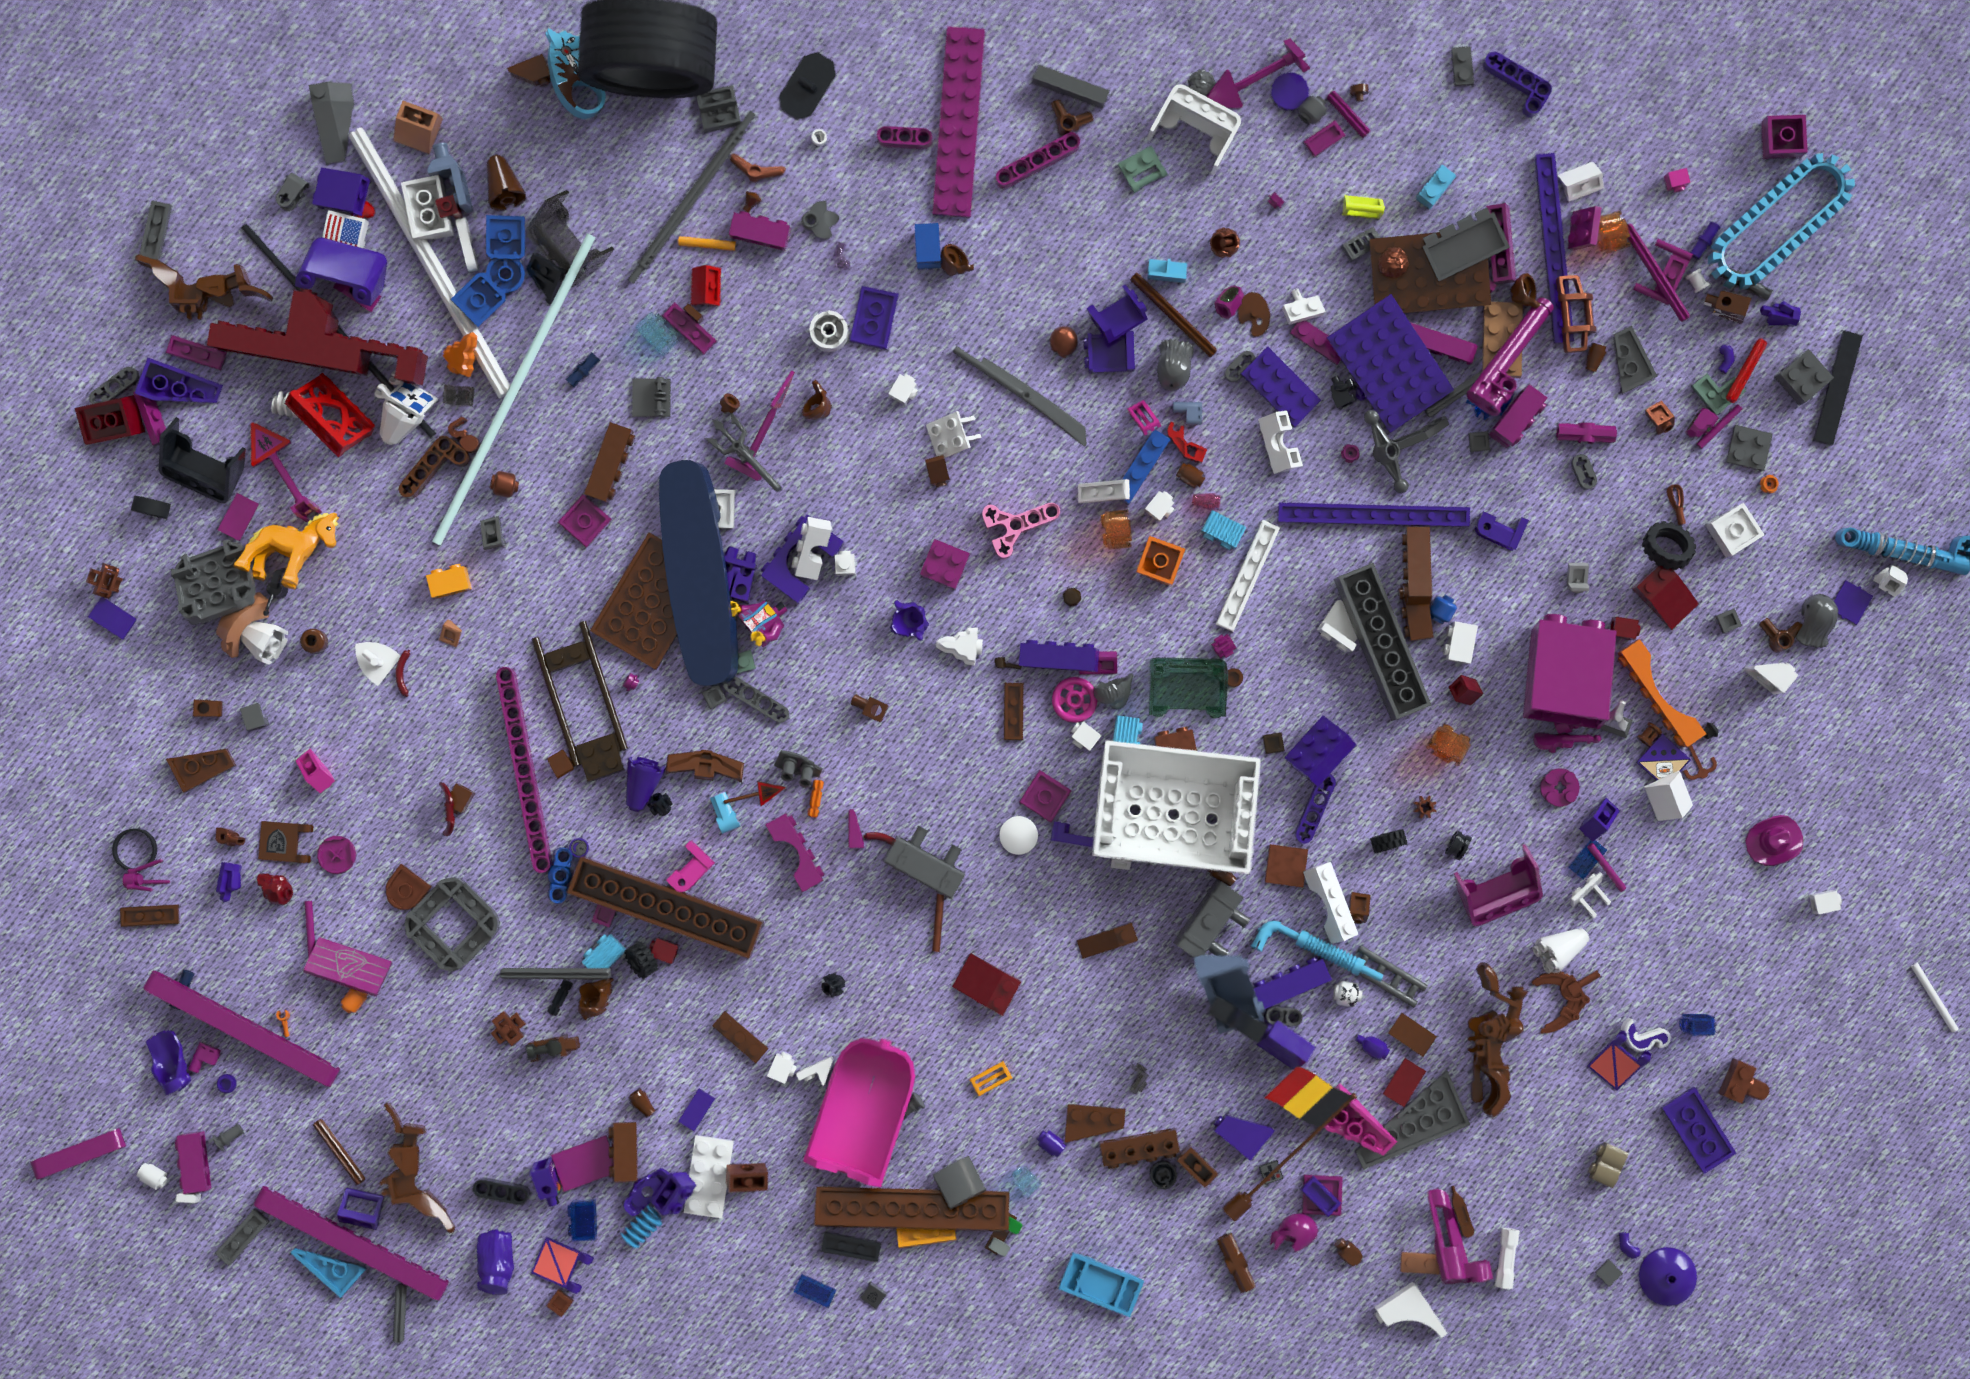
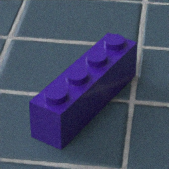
M1026 640V643H1020L1019 666L1098 672L1099 649L1094 648V644H1083V647H1075V643L1064 642V646L1056 645L1057 642L1045 641V644H1038L1037 640Z
M1315 956L1306 960L1307 964L1301 967L1299 964L1288 968L1289 972L1282 974V972L1271 975V980L1265 982L1262 979L1253 983L1258 1002L1262 1001L1264 1009H1267L1331 981L1332 978L1322 958L1318 959Z

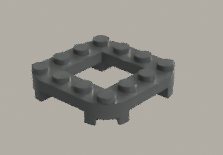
M451 877L436 883L437 885L405 917V933L407 937L412 939L440 969L455 971L465 967L497 934L500 926V920L496 911L464 880ZM451 898L478 922V925L454 950L426 925Z

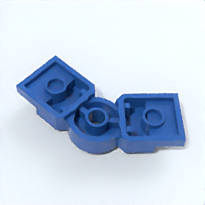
M486 215V256L491 260L487 266L486 273H477L450 299L477 327L505 303V294L517 291L523 284L525 270L520 260L525 256V216ZM508 270L511 273V277L509 279L501 278L500 271Z

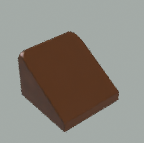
M560 750L547 758L557 779L574 770L572 762L564 750Z

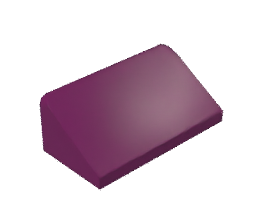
M1100 651L1098 672L1079 671V675L1117 674V651Z

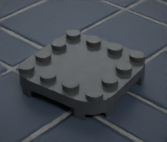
M224 540L222 541L223 546L192 557H188L187 554L181 556V561L176 565L175 569H171V576L175 581L179 603L177 609L191 625L205 623L254 604L256 587L251 563L249 572L239 570L233 566L244 551L241 544Z

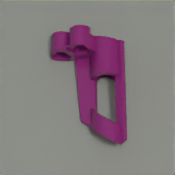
M1441 1189L1428 1190L1427 1195L1436 1232L1434 1241L1435 1253L1442 1284L1477 1283L1493 1279L1490 1261L1484 1259L1482 1261L1468 1262L1449 1195ZM1436 1208L1443 1209L1450 1247H1444Z

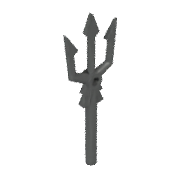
M730 413L731 423L736 424L742 432L738 440H735L727 432L722 422L712 419L715 429L721 431L732 443V446L723 449L717 443V439H705L723 455L736 451L743 464L748 462L776 492H779L782 489L780 484L753 457L755 452L743 444L747 431L735 415Z

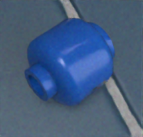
M1445 594L1443 597L1436 596L1430 606L1431 618L1441 624L1450 622L1457 610V606L1453 603L1454 599Z

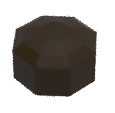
M1076 588L1067 589L1063 594L1064 603L1069 607L1077 606L1081 601L1080 591Z

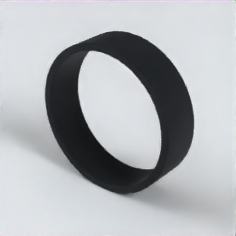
M137 828L127 829L115 838L112 846L113 858L123 869L128 870L132 868L127 867L121 862L117 847L120 839L131 831L142 832L149 838L152 844V855L147 863L155 860L157 843L154 837L146 830Z

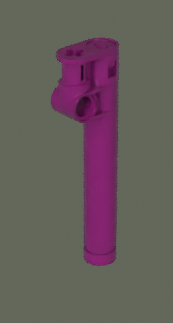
M1541 297L1537 299V302L1541 303L1538 308H1530L1466 393L1469 401L1492 416L1500 414V407L1507 403L1517 388L1516 381L1507 375L1506 372L1554 310L1553 304L1546 298Z

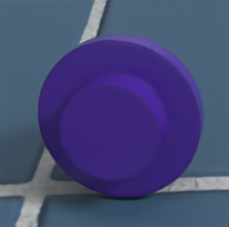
M224 1074L217 1080L218 1090L225 1094L233 1092L237 1086L235 1077L230 1074Z

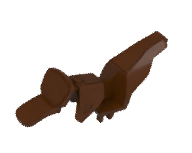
M140 254L135 257V260L140 265L153 270L154 276L169 289V304L179 313H187L189 320H192L193 313H198V320L203 318V312H206L208 309L206 307L208 299L228 308L232 307L234 300L231 290L239 288V291L245 297L256 296L270 302L274 299L268 292L251 286L246 270L239 264H234L235 272L201 277L193 285L184 284L183 277L177 271L160 260Z
M386 1102L384 1107L394 1122L395 1133L404 1134L403 1144L395 1143L388 1151V1155L399 1169L393 1171L389 1176L384 1177L380 1181V1185H388V1188L383 1189L381 1195H390L392 1205L409 1203L425 1216L439 1218L447 1232L453 1233L456 1227L447 1213V1209L429 1190H419L415 1185L420 1160V1149L417 1145L419 1134H425L427 1129L424 1125L405 1123L402 1125L401 1119L394 1107L389 1102Z

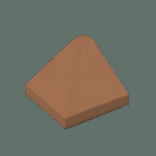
M448 619L443 624L439 640L457 647L462 630Z

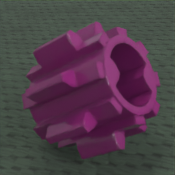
M1221 634L1211 644L1219 658L1229 657L1234 654L1233 650L1236 649L1234 642L1228 634L1225 636Z

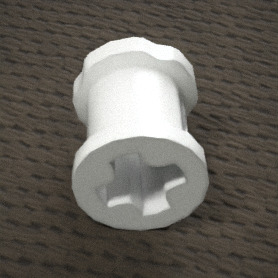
M1701 269L1685 277L1694 287L1695 294L1710 285L1701 274Z

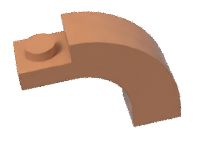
M261 592L255 594L254 604L222 616L218 623L216 635L222 639V650L231 658L238 657L240 636L243 630L253 621L269 617V615H263L268 599Z

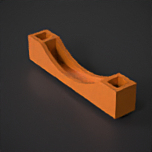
M1640 639L1635 640L1617 653L1619 655L1618 661L1623 667L1629 669L1631 680L1634 683L1638 682L1641 687V694L1644 698L1650 699L1652 710L1657 715L1660 714L1664 719L1662 724L1667 730L1671 729L1675 735L1673 739L1678 746L1689 747L1706 735V732L1696 718L1675 710L1660 695L1651 673V654Z

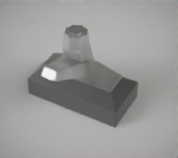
M1620 700L1616 707L1609 712V720L1600 728L1601 730L1627 738L1633 720L1623 717L1625 701Z

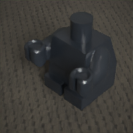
M1338 375L1331 378L1333 385L1330 386L1332 398L1339 410L1357 402L1355 397L1350 394V391L1356 389L1351 379L1346 380L1344 383L1340 381Z

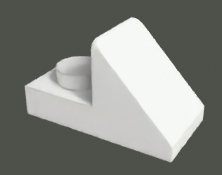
M830 1056L798 1071L796 1075L799 1081L804 1079L806 1082L814 1078V1074L817 1073L824 1086L833 1057Z

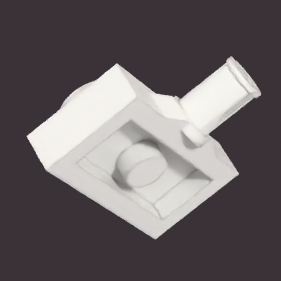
M1294 289L1291 292L1295 301L1282 307L1289 325L1325 314L1319 296L1302 298L1299 289Z

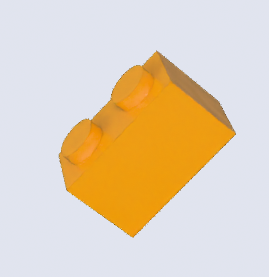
M455 564L449 566V570L435 569L431 571V574L426 575L431 598L437 599L472 590L467 567Z

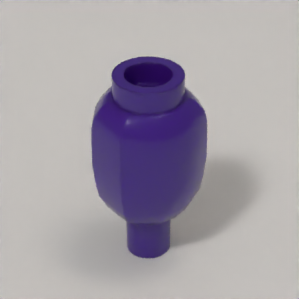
M1359 1034L1355 1040L1362 1044L1363 1051L1374 1059L1379 1060L1382 1058L1385 1060L1390 1052L1387 1044L1376 1037L1369 1036L1365 1038Z

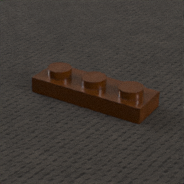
M726 1011L712 1025L755 1063L769 1049Z

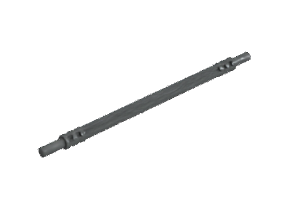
M749 111L740 125H737L638 261V266L628 278V281L634 284L644 269H648L746 133V128L756 116L752 111Z

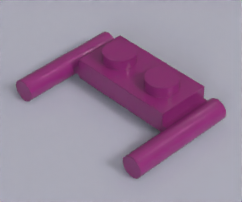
M1657 239L1654 246L1672 253L1663 274L1674 291H1676L1693 254ZM1638 283L1635 284L1633 290L1669 305L1658 285L1652 290Z

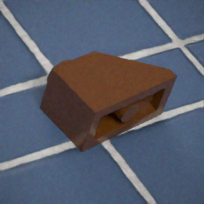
M543 54L507 68L512 77L534 86L539 85L543 87L550 84L549 67Z
M944 455L926 459L925 463L931 486H936V488L947 486L946 482H950Z

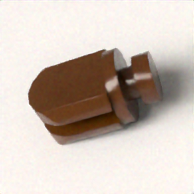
M1340 1238L1335 1242L1334 1246L1337 1248L1338 1255L1348 1265L1356 1266L1362 1261L1361 1251L1351 1241H1345L1343 1238Z

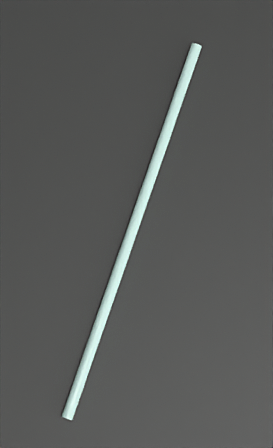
M588 233L586 234L432 540L434 543L442 544L596 237Z

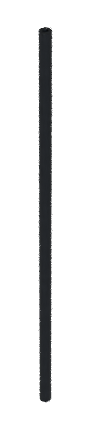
M244 224L241 229L293 287L300 291L301 288L295 286L296 277L250 226ZM338 325L337 333L349 337ZM370 360L368 370L381 384L386 385L390 392H392L395 387L389 383V380ZM423 419L419 426L432 438L436 435V432Z

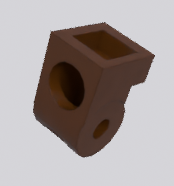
M194 699L193 717H222L223 701Z

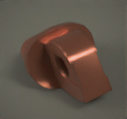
M216 827L215 839L218 843L228 846L244 845L245 838L240 837L237 832L227 828Z

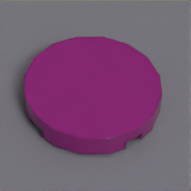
M332 836L326 838L319 846L317 859L319 865L327 872L341 874L347 872L353 866L356 860V850L349 839L343 836Z

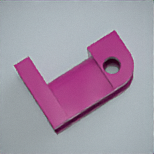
M692 840L685 847L694 857L680 871L676 870L666 880L679 892L688 891L715 864ZM681 879L685 880L684 886L680 884Z

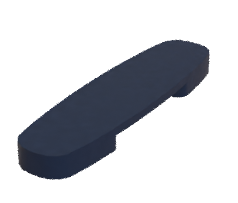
M692 460L675 461L667 464L659 476V506L666 578L676 632L689 678L700 686L723 685L730 682L738 671L737 622L731 614L726 564L718 526L721 517L708 469L703 464Z

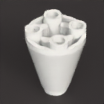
M1582 928L1565 931L1537 939L1532 950L1537 957H1540L1543 968L1548 974L1551 972L1559 973L1587 945L1589 936Z

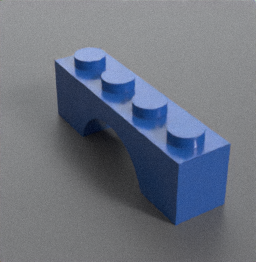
M1156 429L1151 433L1122 479L1129 480V499L1120 501L1128 506L1170 441V438Z

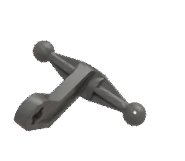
M1368 410L1364 414V421L1371 425L1375 444L1373 457L1386 468L1394 479V490L1397 493H1405L1409 486L1408 482L1401 477L1398 462L1400 450L1431 438L1449 425L1446 416L1437 418L1415 432L1392 440L1389 439L1378 424L1379 414L1374 410Z

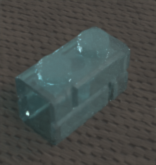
M650 312L635 328L664 357L680 342L677 338L679 334L672 327L668 329L664 325L666 321L659 313L654 315L653 312Z

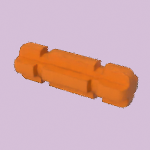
M821 780L813 781L812 787L814 789L811 792L809 803L811 806L808 809V816L818 817V807H820L822 796L821 789H823L824 782Z

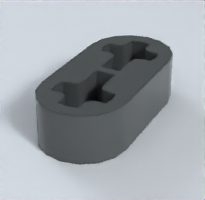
M1251 351L1242 352L1227 367L1225 378L1229 382L1234 383L1242 378L1240 373L1249 365V363H1246L1243 367L1240 365L1244 360L1242 356H1250V362L1255 359V355ZM1237 367H1239L1240 370L1237 372L1238 377L1236 378L1235 376H1233L1231 378L1229 376V370L1231 369L1234 371Z
M1584 454L1575 456L1571 461V466L1580 487L1586 490L1595 487L1597 477L1589 458ZM1578 458L1585 461V464H1583L1585 471L1582 470L1581 466L1576 465ZM1584 473H1586L1588 478H1592L1591 486L1588 483H1583V480L1586 479Z

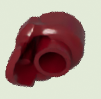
M266 873L258 874L257 885L261 886L264 898L271 904L286 905L291 900L293 890L286 877Z

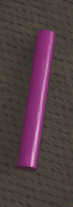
M1737 404L1696 445L1702 449L1743 410L1742 407Z
M1594 843L1587 846L1588 850L1619 891H1624L1627 887Z
M304 901L309 959L315 946L312 901Z

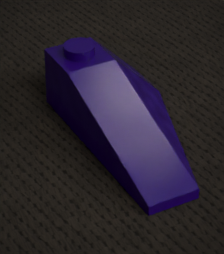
M147 357L135 394L158 401L217 403L223 385Z

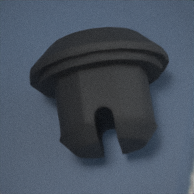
M1707 722V727L1703 728L1706 732L1704 738L1718 737L1719 732L1713 723Z

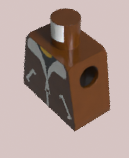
M1721 291L1718 297L1707 293L1704 305L1714 308L1712 314L1742 324L1752 298L1726 291Z

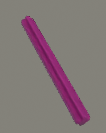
M1631 223L1623 227L1626 237L1681 322L1687 320L1690 314Z

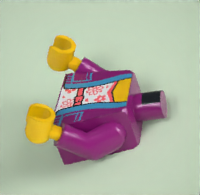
M730 601L732 617L736 616L737 613L739 614V618L751 633V641H755L757 646L765 647L769 642L778 639L781 630L784 628L780 616L788 611L782 602L771 608L766 601L739 606L736 602Z

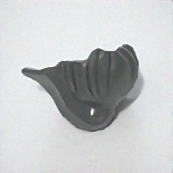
M1130 673L1126 677L1113 679L1108 683L1100 682L1094 688L1095 698L1103 704L1110 705L1113 709L1123 708L1130 696L1133 674Z

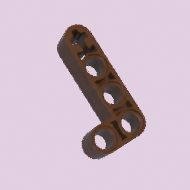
M447 436L438 437L400 483L399 493L407 499L416 498L447 459L459 467H464L470 462L469 453ZM444 441H449L450 443L447 450H442L441 448ZM459 453H464L463 461L457 462L456 456ZM437 456V462L434 465H430V458ZM424 470L425 477L418 480V472ZM413 479L415 482L419 483L418 486L411 482V480ZM407 486H408V487H411V488H410V489L412 490L411 493H408V492H407V490H406V487H407Z

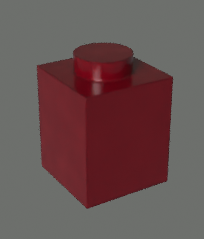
M1613 617L1610 630L1617 631L1616 638L1634 640L1636 636H1639L1641 626L1638 625L1639 620Z
M657 937L656 940H652L649 949L651 954H654V958L673 964L680 945Z

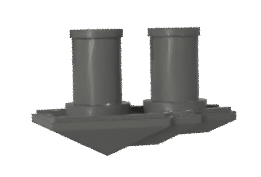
M785 750L780 751L774 764L775 767L783 770L781 779L784 781H792L793 774L801 775L799 785L804 788L810 787L812 776L819 777L823 768L814 764L807 757Z

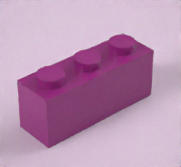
M744 211L734 212L729 231L730 238L786 251L791 231L790 225H787V222L782 220H776V222L769 221L768 217L760 215L758 218L752 217L750 213Z
M205 1131L184 1133L176 1136L175 1149L179 1154L177 1167L181 1171L179 1185L183 1189V1194L211 1189Z

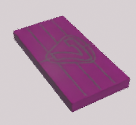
M319 937L303 972L377 997L392 961Z

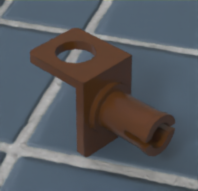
M857 694L851 700V705L863 710V715L878 722H882L889 707L887 704L872 697H869L867 700ZM880 706V707H881V713H880L879 715L875 716V714H876V712H877V710H878V707Z

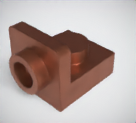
M1662 400L1645 409V414L1655 425L1658 435L1663 432H1669L1675 426V416Z

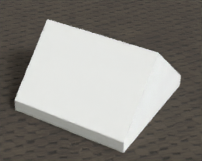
M1680 771L1644 786L1657 821L1683 818L1693 806Z

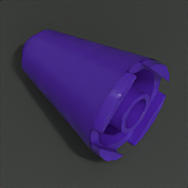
M632 756L627 761L626 805L629 806V810L640 812V810L645 809L666 767L662 765L661 768L658 766L659 762L643 757H637V760H632Z

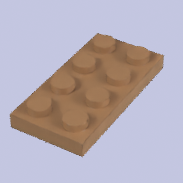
M1491 302V305L1483 307L1482 372L1523 319V304ZM1522 352L1506 372L1512 378H1521Z

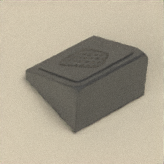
M871 1282L860 1298L877 1309L886 1297L887 1292Z

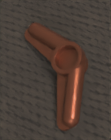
M737 154L730 156V161L746 174L752 182H758L763 178L780 176L786 171L784 166L760 167L756 164L752 165Z

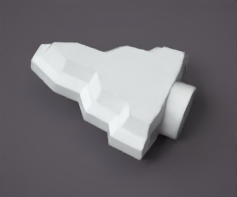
M967 628L965 632H958L954 637L946 636L936 640V648L944 653L953 654L956 659L963 660L966 665L975 666L976 656L982 655L983 639H978V628Z

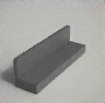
M1040 64L1032 78V83L1100 109L1104 108L1110 90Z

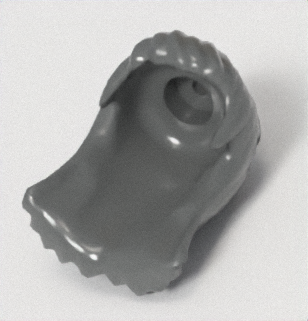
M1166 339L1159 345L1158 380L1163 389L1176 391L1185 386L1190 378L1191 358L1194 354V348L1188 341Z
M1815 594L1805 599L1801 615H1804V623L1795 638L1805 646L1823 648L1829 644L1828 635L1837 623L1838 607L1830 597L1824 594Z

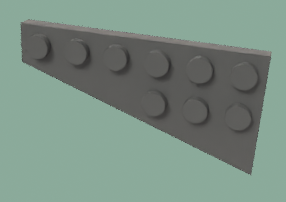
M1446 1070L1383 1126L1397 1141L1384 1156L1362 1145L1355 1150L1363 1170L1470 1125L1448 1071Z

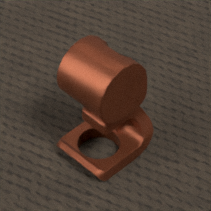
M460 417L448 426L449 434L457 439L461 438L460 445L467 452H477L480 447V441L473 435H467L466 429L463 431H456L455 429L468 422V420Z

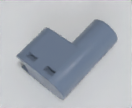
M1173 402V413H1186V426L1202 424V402Z

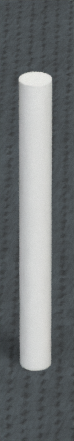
M1916 962L1911 965L1912 970L1950 1031H1957V1025L1919 964Z

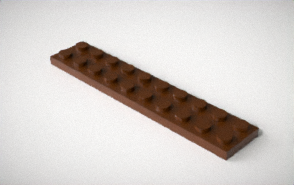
M816 1187L814 1226L1009 1232L1010 1192L985 1191L968 1199L966 1203L949 1209L940 1190Z

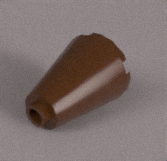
M500 155L491 156L487 161L488 203L490 207L499 211L507 210L506 206L514 204V208L518 207L526 200L525 190L505 157Z

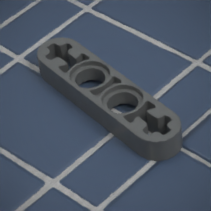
M735 676L733 678L736 680L735 684L741 686V683L745 685L740 689L739 695L736 694L738 691L736 688L732 687L729 689L728 683L723 684L726 691L776 722L783 723L788 720L790 714L785 706ZM745 689H752L754 692L753 697L749 700L743 697ZM762 699H768L770 702V706L766 710L761 709L759 706V702ZM774 703L777 704L775 709L779 711L785 710V718L777 719L778 715L773 711L772 715L768 714L773 708Z

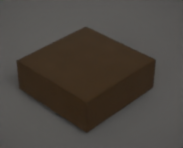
M1282 732L1262 735L1265 754L1285 751Z

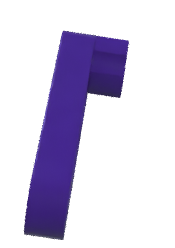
M1331 773L1328 776L1329 783L1324 785L1322 782L1319 785L1321 789L1328 791L1327 794L1322 790H1318L1319 787L1314 785L1295 830V837L1300 843H1309L1314 837L1336 785V780ZM1318 794L1324 796V801L1321 804L1314 803V797ZM1309 812H1315L1317 815L1316 819L1312 822L1306 819ZM1305 822L1307 825L1313 826L1312 829L1308 827L1306 830L1309 836L1301 839L1302 836L1299 833L1304 832L1306 829L1303 823Z
M1053 821L1051 841L1093 847V837L1069 834L1070 824Z

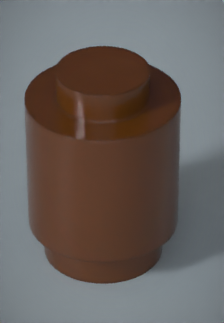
M1183 463L1176 474L1180 481L1194 489L1197 486L1200 488L1206 479L1203 476L1204 472L1191 464Z

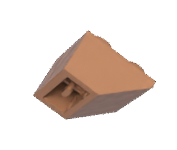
M402 101L396 116L393 141L430 154L443 119L436 112Z

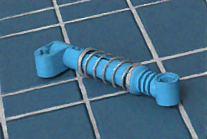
M1841 528L1835 534V540L1838 545L1866 551L1869 555L1875 557L1881 553L1884 559L1891 557L1893 561L1902 560L1904 564L1912 562L1914 566L1920 564L1926 569L1936 568L1965 576L1970 571V536L1955 537L1951 541L1948 552L1940 550L1934 545L1928 546L1927 543L1923 546L1919 545L1917 541L1911 543L1907 539L1904 541L1898 540L1897 536L1890 538L1887 534L1883 535L1880 532L1869 533L1855 528ZM1847 532L1851 536L1849 542H1846L1844 538ZM1958 550H1961V552H1965L1966 555L1957 554Z

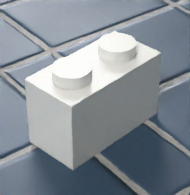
M1455 621L1452 622V625L1448 626L1447 636L1449 637V643L1445 644L1443 655H1446L1445 660L1471 664L1477 625Z

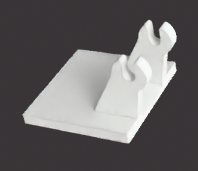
M956 411L926 424L936 457L944 455V458H947L970 448L969 442L982 438L981 434L967 437L965 435L962 424L974 421V416L961 418L959 412Z
M1601 873L1597 876L1595 874L1591 875L1586 880L1585 887L1582 889L1579 887L1571 894V906L1574 908L1580 903L1593 918L1597 914L1583 899L1592 889L1607 905L1611 903L1598 887L1602 882L1603 875Z

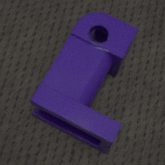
M1484 511L1481 512L1475 524L1476 534L1508 550H1516L1529 520L1523 517L1519 518L1515 528L1512 529L1495 521L1497 517ZM1487 525L1488 530H1485L1483 526Z

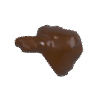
M946 244L942 248L940 255L941 268L947 275H961L974 270V264L969 265L966 254L958 246Z
M1521 274L1510 288L1511 299L1513 302L1523 304L1524 306L1538 308L1541 303L1536 301L1535 281L1530 274Z
M814 380L812 385L815 394L804 404L802 415L805 419L818 420L830 415L832 404L826 396L827 392L817 380ZM815 404H818V405H819L818 407H816V408H814V409L811 410V407H812L813 405H815Z

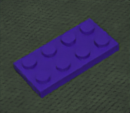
M1268 346L1240 373L1277 412H1288L1290 423L1294 428L1321 401Z
M1695 1087L1688 1089L1661 1107L1703 1174L1737 1154Z

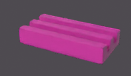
M1144 400L1127 409L1144 435H1147L1149 430L1151 432L1154 431L1156 426L1158 428L1161 427L1159 420ZM1141 406H1143L1147 414L1153 420L1152 423L1149 422L1144 413L1141 411ZM1134 410L1137 411V413L1140 415V417L1142 418V420L1145 422V424H1146L1145 427H1144V425L1142 424V422L1139 420V418L1137 417V415L1134 413Z

